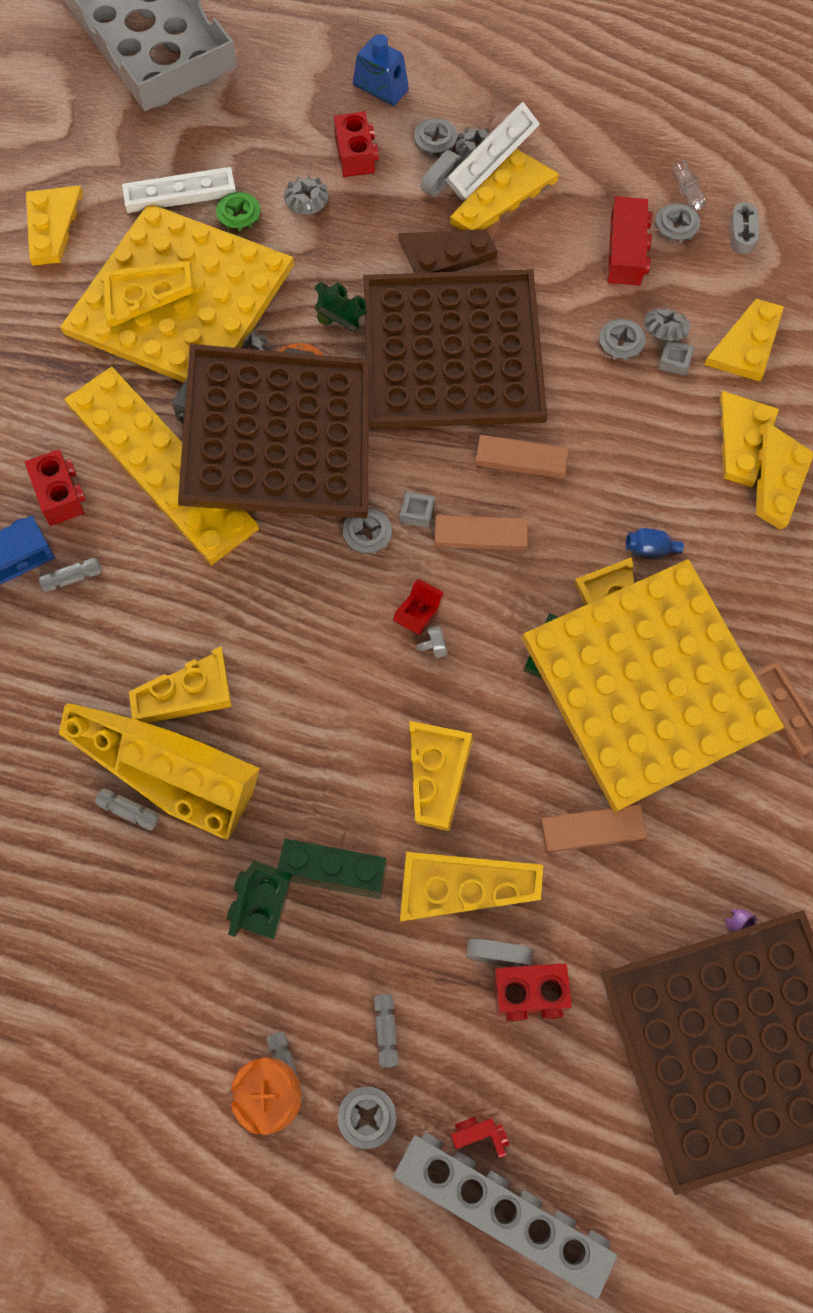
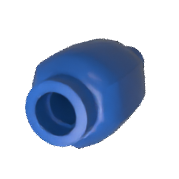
M640 528L635 532H628L625 548L628 551H632V554L639 558L659 559L669 553L682 554L684 543L671 540L670 536L664 531Z

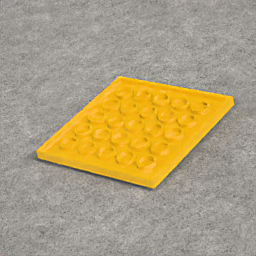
M155 205L146 206L60 328L64 335L184 383L188 374L190 344L233 348L242 347L244 340L252 332L294 267V258ZM190 261L194 293L113 327H108L105 316L103 271Z
M689 559L525 632L521 636L614 813L784 728L783 723Z

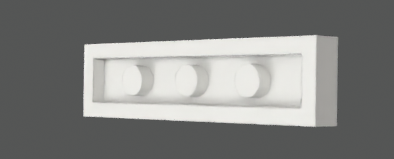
M524 102L520 103L445 178V181L462 201L467 199L540 125Z
M231 167L122 184L127 213L143 211L146 206L150 205L164 208L221 199L228 194L236 192Z

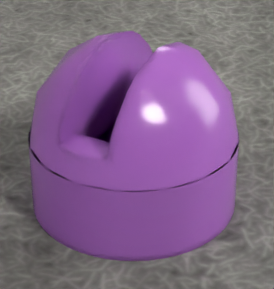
M740 908L730 911L733 915L732 919L726 917V927L730 933L756 925L757 921L755 915Z

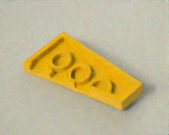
M516 148L450 216V224L460 231L485 230L497 222L500 215L507 211L512 212L519 207L520 202L529 196L533 198L546 185L549 184L551 186L558 182L559 173Z
M406 852L400 921L541 900L543 865Z

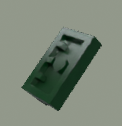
M253 861L246 872L240 871L234 885V891L238 892L237 900L232 902L226 919L231 922L228 935L235 937L242 928L274 940L279 930L293 874L257 861Z

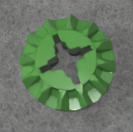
M235 192L228 194L217 204L216 214L220 225H226L228 230L237 228L241 232L243 227L251 229L254 222H259L260 204L255 197L248 193ZM243 209L244 214L240 213L238 214V216L234 217V212L238 213L240 210Z

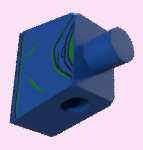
M377 34L357 54L353 86L395 106L409 90L404 55L400 51L388 46V38L385 35Z

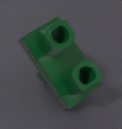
M323 282L315 285V290L318 293V301L315 306V310L318 312V321L325 326L336 322L352 332L359 329L358 318L366 314L365 299L359 295L351 300L348 299L345 286L338 282L330 287Z

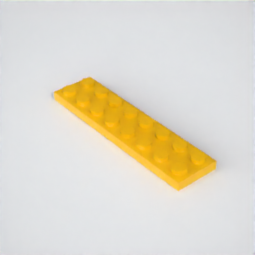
M112 366L64 399L69 409L210 565H213L259 530L257 522L245 510L178 506L182 442Z

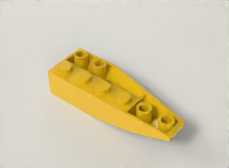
M70 703L64 706L59 734L166 813L227 841L231 838L253 795L260 768L199 741L142 721Z

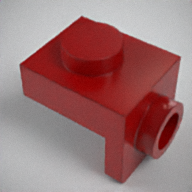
M417 579L408 598L395 611L393 621L421 635L436 617L444 593L428 583Z
M474 1116L455 1124L457 1132L450 1134L454 1149H459L489 1137L496 1157L502 1158L506 1156L504 1147L509 1146V1142L501 1123L495 1125L493 1118L477 1123Z

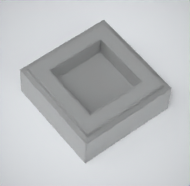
M666 340L658 369L686 376L694 347Z
M405 491L399 522L429 528L435 496Z

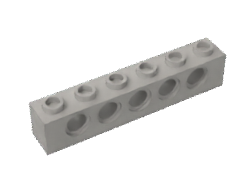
M424 1132L421 1138L416 1135L413 1136L393 1178L593 1298L599 1299L618 1254L608 1249L611 1244L610 1240L593 1230H590L588 1236L574 1229L577 1223L576 1220L559 1210H556L554 1216L540 1209L543 1201L525 1190L522 1191L519 1197L507 1189L510 1183L508 1180L491 1170L487 1177L475 1171L474 1167L477 1162L458 1151L453 1158L441 1150L444 1143L430 1134ZM434 1160H443L449 1168L447 1179L441 1183L432 1182L427 1174L428 1166ZM470 1179L478 1181L482 1190L480 1198L472 1203L464 1201L461 1196L463 1183ZM503 1199L510 1200L515 1209L514 1216L508 1222L498 1221L494 1214L496 1204ZM535 1220H544L548 1227V1234L543 1241L533 1242L528 1234L529 1226ZM570 1240H577L582 1248L581 1256L575 1262H567L563 1257V1247Z

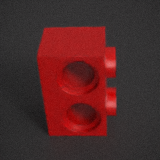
M366 111L333 115L335 140L343 177L375 173V161H379V151L377 143L372 144V140H375L374 127L372 122L368 123Z
M60 449L24 461L41 511L50 526L85 514L81 502L86 501L80 483L74 484L72 477L77 476L71 459H64ZM66 497L64 500L58 501L60 498Z
M567 963L496 968L493 972L497 1016L506 1015V1021L508 1022L528 1020L527 1014L541 1013L542 1019L562 1018L563 1011H568L572 1008ZM552 983L557 987L559 991L557 1001L551 1002L543 998L541 994L542 984ZM511 985L520 987L524 993L523 1002L520 1004L510 1003L505 996V989Z

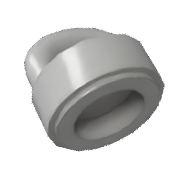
M434 626L428 628L430 640L418 643L416 645L417 650L424 651L433 648L436 659L446 657L448 652L441 627Z

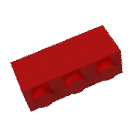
M618 196L614 198L610 216L607 283L641 286L644 274H649L651 257L646 256V253L651 248L652 234H647V229L651 228L653 212L648 211V199Z

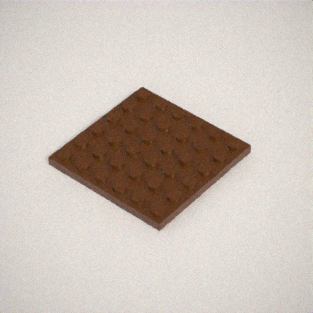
M534 269L363 275L364 299L366 301V359H369V429L546 423L547 407Z
M190 344L178 506L367 519L369 359Z
M804 910L600 973L674 1195L813 1153V931Z

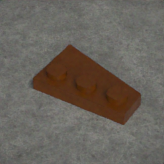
M487 230L399 233V242L414 273L455 272L497 258L498 250Z

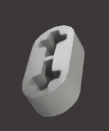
M446 150L426 172L421 183V190L432 197H436L448 184L445 178L462 162L461 156Z
M742 202L734 207L730 218V244L734 251L748 254L755 249L759 238L758 210L751 203ZM743 215L745 216V219H747V222H743ZM742 234H745L746 241H744V238L741 237Z
M468 939L466 958L511 967L532 966L533 948L485 939Z

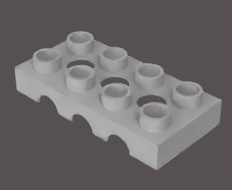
M63 0L144 111L153 107L164 106L172 98L199 85L210 84L218 76L237 68L233 40L215 18L212 19L213 24L210 23L201 7L200 0H157L154 2H146L148 0ZM139 11L145 18L156 19L155 24L150 29L142 32L128 29L125 25V20L131 13ZM104 20H112L108 23H101ZM176 31H182V32H183V33L178 34V35H172V34H171V33L176 32ZM160 44H164L171 51H181L180 58L169 65L154 63L150 58V53L153 48ZM130 52H137V54L133 56H124Z

